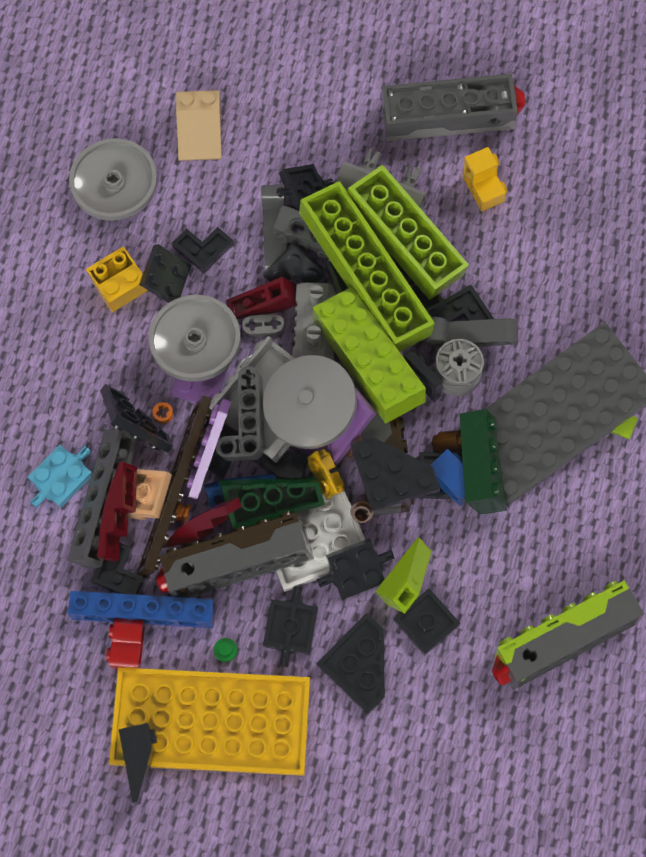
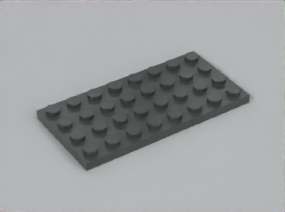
M603 322L485 408L497 420L496 437L499 444L505 498L509 505L646 407V373L606 322Z

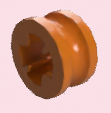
M166 402L156 404L152 411L155 421L159 424H167L173 419L172 407ZM162 408H164L165 411L167 409L169 410L166 413L167 417L162 418L161 415L160 417L157 416L158 414H160L159 410Z
M181 502L178 505L175 522L180 520L182 524L187 523L191 504L185 506Z

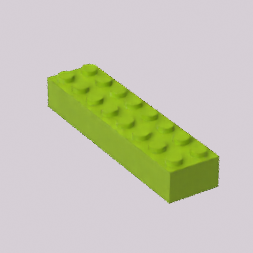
M338 181L301 199L299 214L348 289L353 287L398 351L401 352L430 337L435 325L434 321L341 182Z

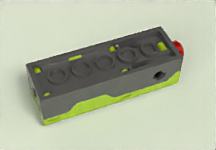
M625 580L620 583L613 581L604 587L603 592L599 594L592 592L585 596L583 602L577 606L575 603L564 607L562 609L563 613L555 617L554 614H551L542 619V624L534 628L530 625L520 631V636L514 639L510 636L500 641L492 667V673L498 684L506 685L509 683L511 688L515 690L637 625L644 612Z

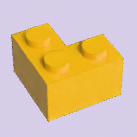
M489 147L465 156L462 177L481 212L505 202L506 194L508 193L505 183L503 181L500 182L497 177L498 157L495 153L492 154Z

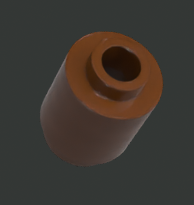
M461 430L438 432L432 438L433 450L444 453L448 449L451 453H461Z

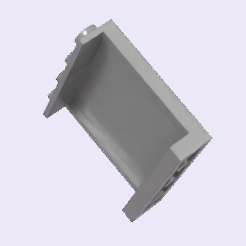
M268 336L257 344L255 353L250 358H246L240 368L252 366L259 372L263 380L264 396L266 386L272 375L282 365L295 358ZM237 373L227 380L226 387L221 394L217 393L213 397L209 408L213 411L215 404L220 405L223 398L231 401L225 422L239 433ZM250 375V379L246 380L250 384V389H253L251 387V379L254 378L253 375ZM248 398L246 406L254 405L256 398ZM263 410L264 454L277 463L291 445L282 441L271 430ZM250 420L246 424V429H253L256 426V420Z

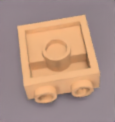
M137 469L136 513H129L128 519L146 520V518H160L172 477L167 471Z

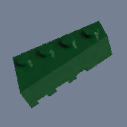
M487 409L460 413L465 502L479 514L507 511L499 457V444L496 437V417Z
M314 477L218 481L223 501L226 502L239 498L242 506L227 515L233 530L242 526L250 527L256 525L258 521L263 519H270V521L277 519L279 515L286 512L298 513L325 505L319 482Z

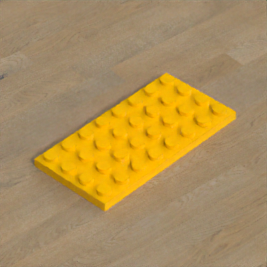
M118 667L109 765L125 766L118 729L148 723L151 729L155 728L158 743L154 744L155 753L150 768L305 776L310 677Z

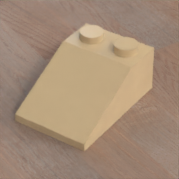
M219 90L176 92L178 160L222 159L221 98Z

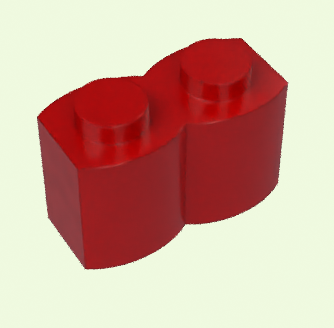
M115 618L114 624H110L109 639H112L111 648H107L106 662H109V666L112 669H118V667L141 668L145 622L143 620Z

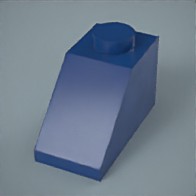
M447 449L430 466L434 468L440 488L461 506L465 498L463 460L457 453H451Z

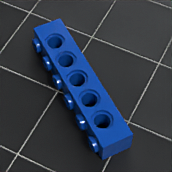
M70 591L68 615L72 620L114 622L115 618L143 620L147 625L213 628L215 612L213 599Z

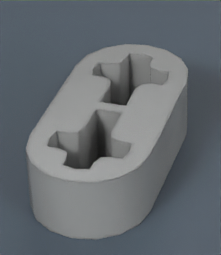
M278 314L248 316L242 322L243 333L252 338L277 336L285 328L284 319ZM272 321H277V324H281L277 326V329H273L272 326H265L271 325ZM251 322H254L255 326H259L255 327V331H250V328H248Z

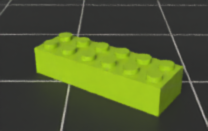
M383 165L348 188L347 193L381 244L429 300L463 277L469 264Z
M353 287L312 307L315 325L321 329L322 335L385 424L425 403V386Z

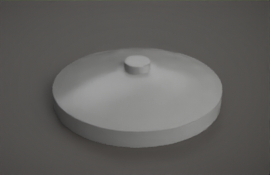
M105 139L88 146L77 156L70 170V189L78 206L87 214L102 220H123L136 215L150 203L157 188V171L153 159L140 145L125 139Z
M188 295L171 301L157 313L149 332V345L156 363L170 376L184 381H204L221 374L236 358L241 342L239 324L230 308L221 301L205 295Z
M318 355L297 357L282 365L270 378L263 396L264 415L271 430L287 444L303 449L323 447L337 440L351 425L357 409L356 388L347 371L334 360Z

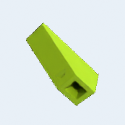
M419 537L416 538L375 591L388 606L402 613H406L419 596L432 553Z

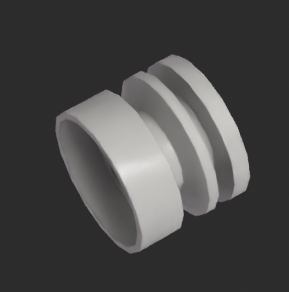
M453 339L444 343L438 350L434 370L441 375L443 381L442 390L446 394L465 396L479 386L484 366L483 354L478 346L465 339ZM457 362H462V366H457Z

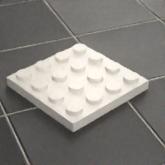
M345 491L338 495L335 494L328 500L322 494L325 505L297 513L305 524L314 559L276 571L284 592L292 590L294 586L299 587L315 581L316 578L328 575L329 564L325 555L365 540L358 522L350 514L351 505Z

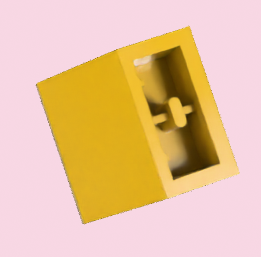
M124 246L86 268V272L111 312L116 311L148 291L139 285L143 273Z

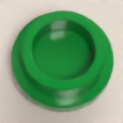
M222 638L214 645L215 657L221 662H230L237 655L238 648L232 639Z

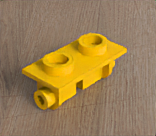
M322 449L315 451L307 457L309 469L315 474L326 500L335 494L338 495L345 491L343 488L345 485L338 471L332 474L329 472V470L336 467L329 452Z

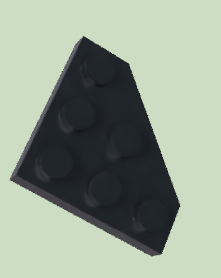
M104 384L100 392L110 417L111 425L120 431L125 430L129 432L136 440L141 441L142 439L148 442L155 450L159 451L161 449L168 453L173 447L169 435L163 429L158 431L157 427L151 423L152 419L140 408L135 411V407L129 402L130 399L125 394Z
M374 437L351 443V449L371 511L440 491V486L432 466Z
M366 613L316 663V666L367 715L385 699L384 629Z

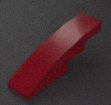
M119 462L111 482L99 531L97 557L111 562L119 561V542L121 537H127L128 514L136 513L137 467L125 462Z
M239 498L220 503L188 521L171 535L166 547L198 541L214 532V527L227 520L226 515L242 507Z

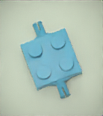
M59 445L28 476V479L36 485L39 491L30 500V503L37 508L47 498L62 508L91 478L92 472L82 462L91 453V450L84 445L74 455Z

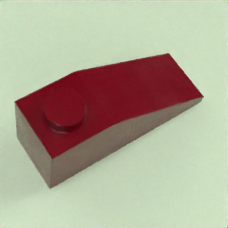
M281 277L227 299V307L230 308L236 319L282 312L297 306V287L293 282Z

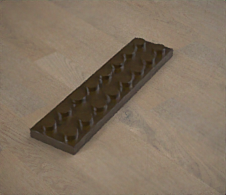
M203 395L193 407L171 472L172 477L160 518H155L137 571L138 575L145 578L153 574L154 570L157 571L160 566L161 559L159 553L167 545L169 535L166 533L169 526H173L177 513H174V509L177 504L181 503L184 495L181 488L189 480L191 470L188 468L191 462L195 461L199 450L195 447L198 441L202 440L206 430L202 426L205 420L209 419L212 412L209 408L212 400L210 397Z

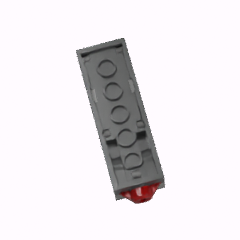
M512 74L382 86V111L386 141L515 129L517 115L525 107V94L513 85Z

